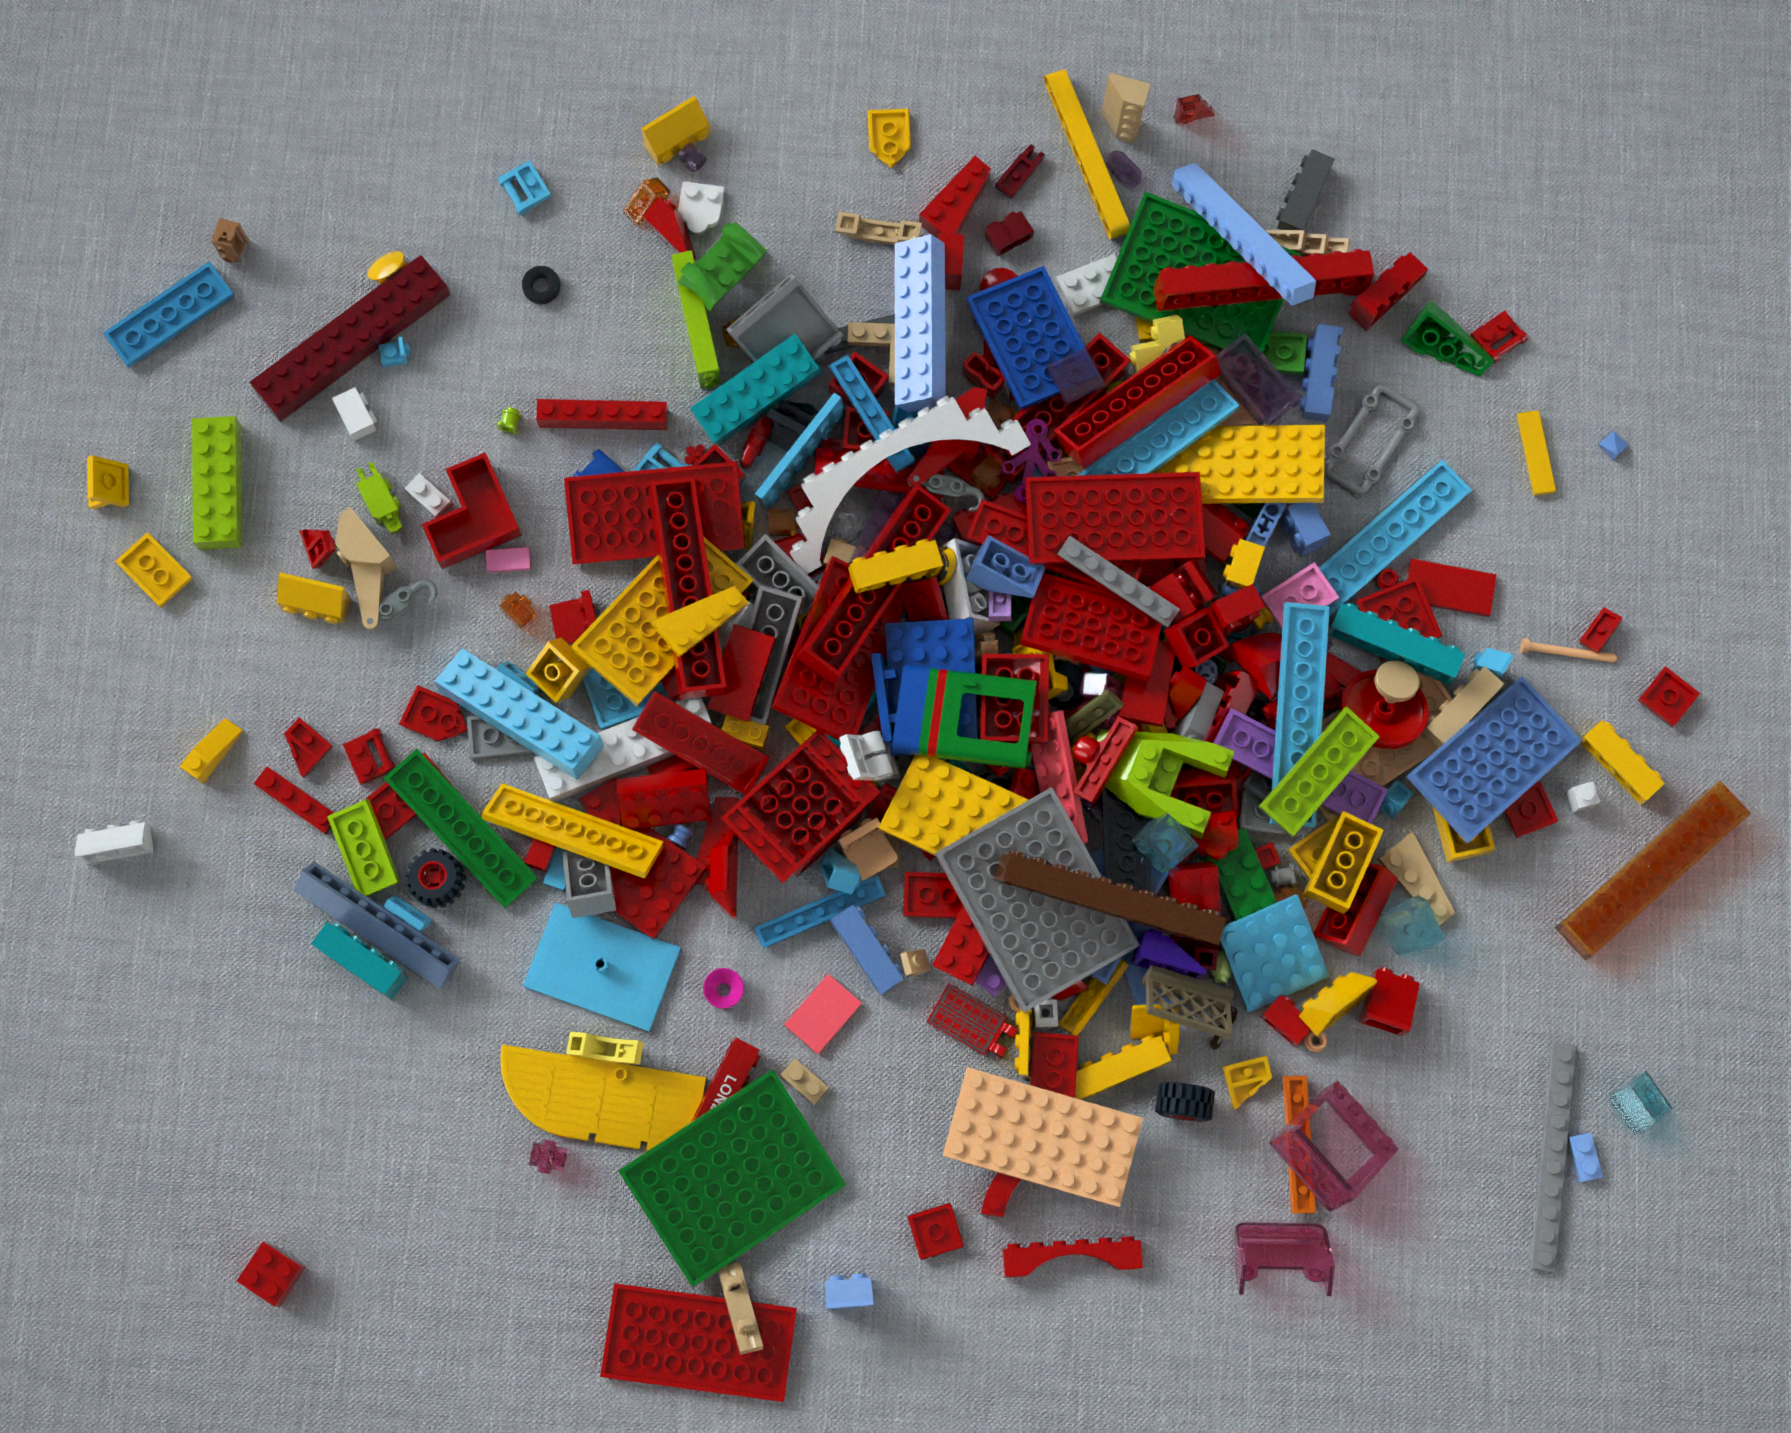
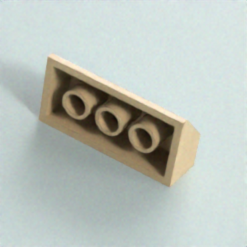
M1109 73L1101 114L1116 138L1123 142L1136 143L1151 84Z

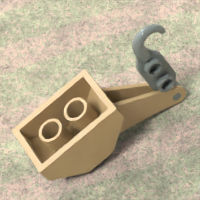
M351 507L339 515L335 542L339 549L337 555L348 569L352 568L362 623L368 631L377 630L381 620H391L413 603L418 592L425 587L430 588L432 591L429 602H433L438 594L436 585L429 580H420L412 585L397 589L382 601L384 575L391 573L397 566L389 553Z

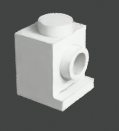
M1050 997L1034 1007V1030L1058 1028L1057 1000H1052ZM1044 1009L1048 1010L1049 1016L1043 1017L1041 1011Z

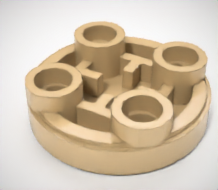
M1388 661L1382 664L1374 677V683L1378 692L1385 698L1386 702L1391 704L1410 700L1414 697L1420 685L1419 676L1414 668L1401 661Z

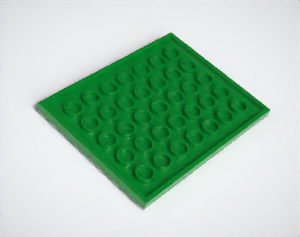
M1145 191L1099 302L1152 324L1154 319L1178 315L1182 318L1185 337L1188 338L1191 335L1204 345L1258 365L1284 299L1157 312L1153 287L1160 271L1168 267L1182 269L1189 265L1202 267L1210 263L1223 265L1231 261H1237L1238 263L1246 261L1196 211ZM1281 246L1290 256L1299 255L1301 257L1300 253Z
M773 1069L618 1170L692 1288L846 1185Z

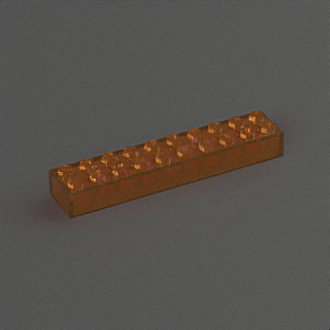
M1718 781L1555 926V929L1584 960L1591 958L1747 818L1751 812L1721 781Z

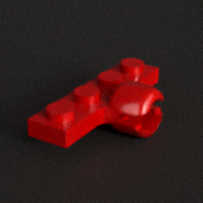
M1118 716L1103 741L1083 736L1076 742L1073 749V757L1087 765V770L1073 792L1076 796L1095 804L1138 731L1137 725Z

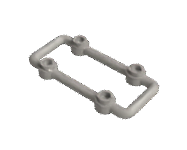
M1384 384L1377 385L1371 394H1367L1362 398L1360 411L1338 444L1332 445L1327 452L1328 459L1324 464V475L1358 496L1366 494L1371 486H1375L1380 482L1382 469L1403 437L1411 434L1414 430V420L1419 413L1418 405ZM1381 393H1384L1408 408L1410 412L1398 421L1396 434L1375 466L1365 471L1363 475L1364 482L1361 487H1358L1331 470L1335 463L1343 460L1345 447L1366 415L1376 410L1379 404L1378 397Z

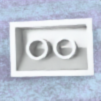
M142 820L131 821L127 826L119 824L109 825L107 829L100 831L96 828L87 829L85 833L78 834L75 847V857L86 864L154 852L151 828Z

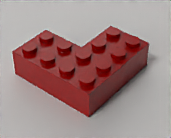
M486 452L445 469L462 507L422 524L441 569L522 536Z

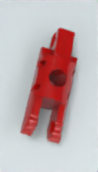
M761 416L751 429L748 439L743 446L745 451L741 457L742 459H740V465L743 469H748L752 466V463H754L757 456L761 455L764 445L767 443L772 420L765 416Z

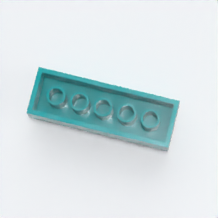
M793 334L693 405L690 410L712 442L720 446L768 412L770 408L778 405L781 400H785L822 374L823 371L801 339L796 334Z
M1341 603L1328 633L1329 636L1389 661L1407 663L1416 672L1445 684L1451 685L1455 680L1466 655L1461 652V648L1454 645L1445 646L1440 644L1441 641L1435 637H1423L1415 629L1408 628L1406 630L1399 627L1400 624L1388 619L1384 621L1379 619V615L1374 612L1367 611L1365 613L1358 610L1359 607L1354 604L1346 603L1345 605Z

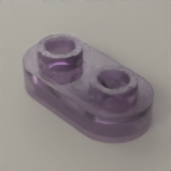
M1116 150L1108 155L1106 161L1108 170L1125 187L1134 188L1140 184L1142 172L1124 152ZM1113 162H1119L1120 165L1115 166ZM1132 176L1134 180H1129L1127 177Z

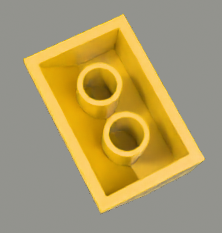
M695 95L641 128L644 146L657 165L669 162L674 155L680 151H687L692 144L697 141H703L710 134V124Z
M279 573L277 604L283 612L288 614H295V612L303 613V616L309 619L320 617L331 624L345 622L351 597L344 587Z
M1350 972L1345 977L1340 975L1333 981L1331 988L1324 987L1317 994L1318 998L1315 1000L1310 998L1303 1004L1304 1010L1299 1017L1316 1036H1319L1359 1005L1378 981L1373 977Z

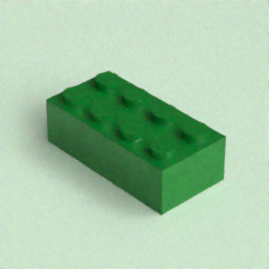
M1245 828L1238 830V847L1228 851L1223 859L1214 860L1210 856L1204 855L1206 861H1212L1218 867L1219 892L1232 922L1277 903Z

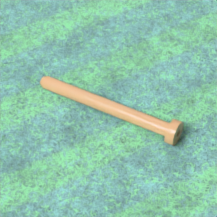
M1522 638L1520 644V652L1526 654L1528 651L1606 662L1617 661V655L1612 653L1600 652L1597 654L1590 650L1530 642L1529 638Z

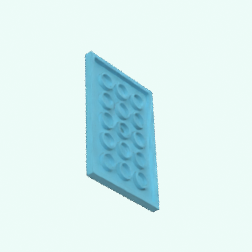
M555 902L523 987L650 1032L681 947L656 938L653 940L645 934L592 915L572 918L569 907ZM600 963H605L602 968H598Z

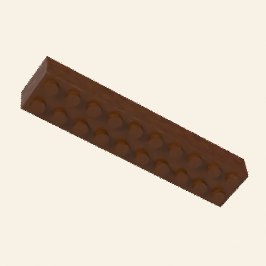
M1009 851V854L1001 855L994 881L1204 944L1219 945L1226 918L1220 917V912L1211 909L1198 910L1199 906L1187 902L1177 904V899L1167 896H1158L1157 898L1154 892L1148 890L1134 891V886L1124 883L1113 885V880L1108 878L1095 877L1093 879L1091 878V873L1081 870L1070 872V867L1061 864H1052L1050 866L1048 865V860L1038 857L1027 859V854L1022 852Z

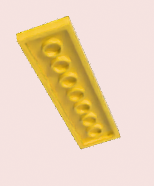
M503 783L482 812L483 820L644 879L663 849L664 842Z

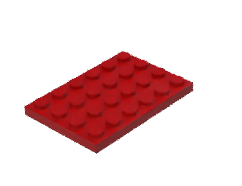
M1043 573L1035 595L1031 599L1020 645L1148 682L1151 676L1162 624L1118 595Z

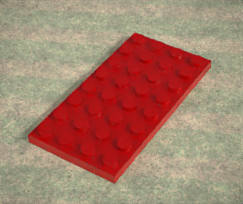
M737 461L564 478L572 564L656 557L658 550L649 497L650 482L689 477L695 478L703 537L720 551L746 549Z
M1200 472L1025 478L1029 565L1070 564L1057 555L1069 536L1108 562L1205 558Z
M831 556L771 708L840 741L839 737L846 734L857 735L875 687L871 654L880 653L885 660L887 655L885 623H899L904 603L900 589H898L841 676L834 682L829 683L797 659L796 655L850 577L848 570L850 564Z
M614 1283L600 1377L784 1402L797 1308L751 1302L763 1350L740 1355L725 1298Z

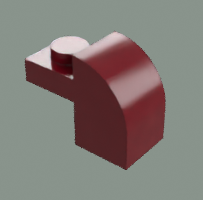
M1177 935L1174 936V942L1203 968L1216 971L1219 945L1204 944L1188 938L1178 937Z

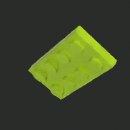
M365 799L327 816L356 890L365 896H370L401 882L369 799Z

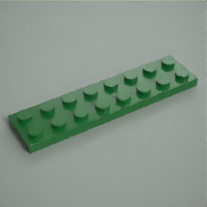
M417 748L383 778L505 909L538 879Z

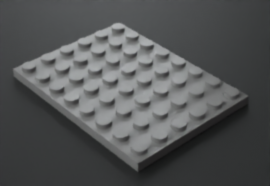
M1052 787L935 852L939 863L1022 1013L1140 946L1127 921L994 881L1001 855L1009 854V851L1027 854V859L1038 857L1048 860V865L1050 866L1052 864L1070 867V872L1085 871L1091 873V878L1093 879L1095 877H1102Z

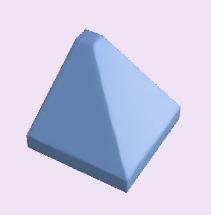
M1612 431L1598 444L1613 460L1629 446L1615 431Z

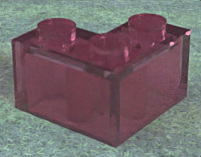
M1084 673L1083 681L1080 684V694L1092 701L1109 689L1122 701L1123 683L1108 674ZM1120 709L1096 726V728L1111 729L1119 716Z

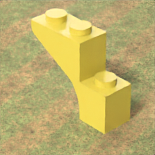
M1173 315L1152 320L1151 336L1156 341L1131 346L1132 352L1129 353V359L1131 360V366L1134 365L1135 373L1159 358L1171 344L1185 340L1181 317Z

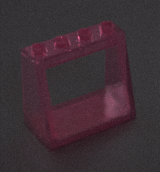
M1338 1080L1325 1087L1269 1142L1329 1212L1353 1201L1398 1150L1392 1139L1381 1130L1377 1122L1365 1112L1361 1104L1349 1094L1346 1087L1341 1085ZM1325 1101L1331 1105L1374 1154L1348 1181L1344 1179L1300 1129Z

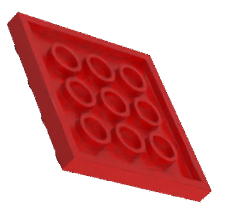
M651 827L632 829L638 833L663 841V849L645 879L610 866L616 902V910L614 912L654 940L707 869L705 865Z

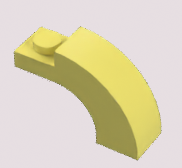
M570 1032L566 1054L627 1065H640L644 1042L607 1038L589 1033Z

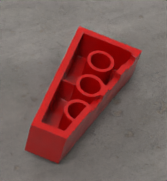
M974 156L920 212L919 223H922V227L936 238H938L939 233L959 234L990 179L991 168L977 156Z
M1411 252L1406 256L1401 255L1394 262V266L1391 269H1386L1376 282L1371 283L1350 304L1351 309L1348 315L1366 332L1426 275L1428 268Z
M1242 670L1222 673L1214 686L1222 689L1224 694L1204 741L1214 742L1231 708L1246 715L1259 688L1258 681Z

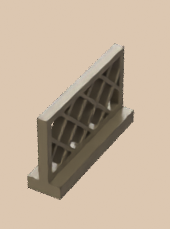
M1155 965L1150 966L1142 978V985L1146 986L1147 1014L1227 1039L1231 1038L1230 1002L1234 997L1233 990ZM1167 996L1173 1005L1170 1006L1163 998ZM1157 1001L1163 1010L1155 1008L1154 1002ZM1188 1003L1194 1011L1190 1012L1184 1004ZM1178 1008L1184 1016L1178 1015L1174 1009ZM1208 1009L1214 1018L1211 1019L1204 1011ZM1198 1014L1205 1022L1198 1021L1194 1016ZM1219 1021L1225 1029L1219 1028L1215 1022Z

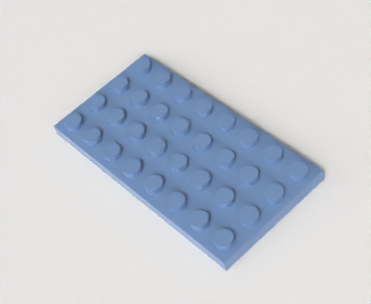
M1522 676L1406 777L1464 841L1468 843L1581 743L1582 740Z

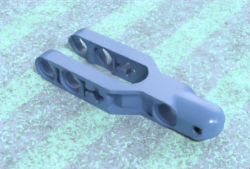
M1264 503L1245 540L1265 547L1287 503ZM1265 519L1269 521L1267 525L1263 524ZM1225 579L1221 587V595L1225 597L1240 589L1231 586L1230 582L1225 585Z

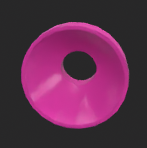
M729 968L713 970L705 978L703 984L705 999L709 1004L719 1009H728L735 1006L741 1000L744 992L742 978L737 972ZM728 984L731 987L730 994L725 997L720 996L717 992L719 985Z

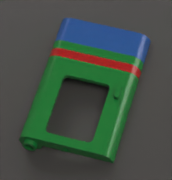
M904 665L892 752L1026 769V765H1031L1032 752L1028 751L1037 681ZM964 694H975L1023 701L1024 708L1019 742L1013 744L958 736L962 696Z

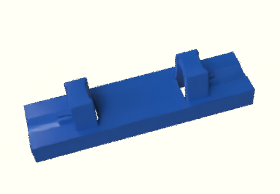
M875 653L871 654L882 737L884 743L891 744L893 742V725H895L896 714H891L887 681L897 680V671L895 669L885 670L883 655Z

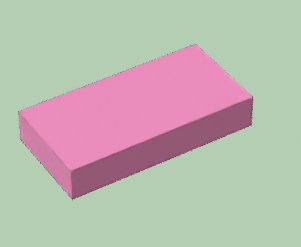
M530 548L486 550L487 573L531 570Z

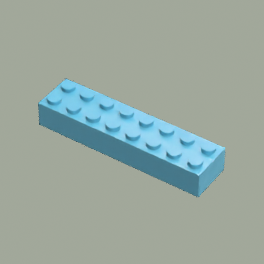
M461 648L435 680L440 693L576 780L581 777L604 748L599 734Z

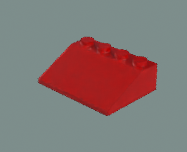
M982 654V674L1037 681L1029 744L1048 742L1049 654ZM981 695V739L1013 744L1018 743L1024 702L1015 699Z

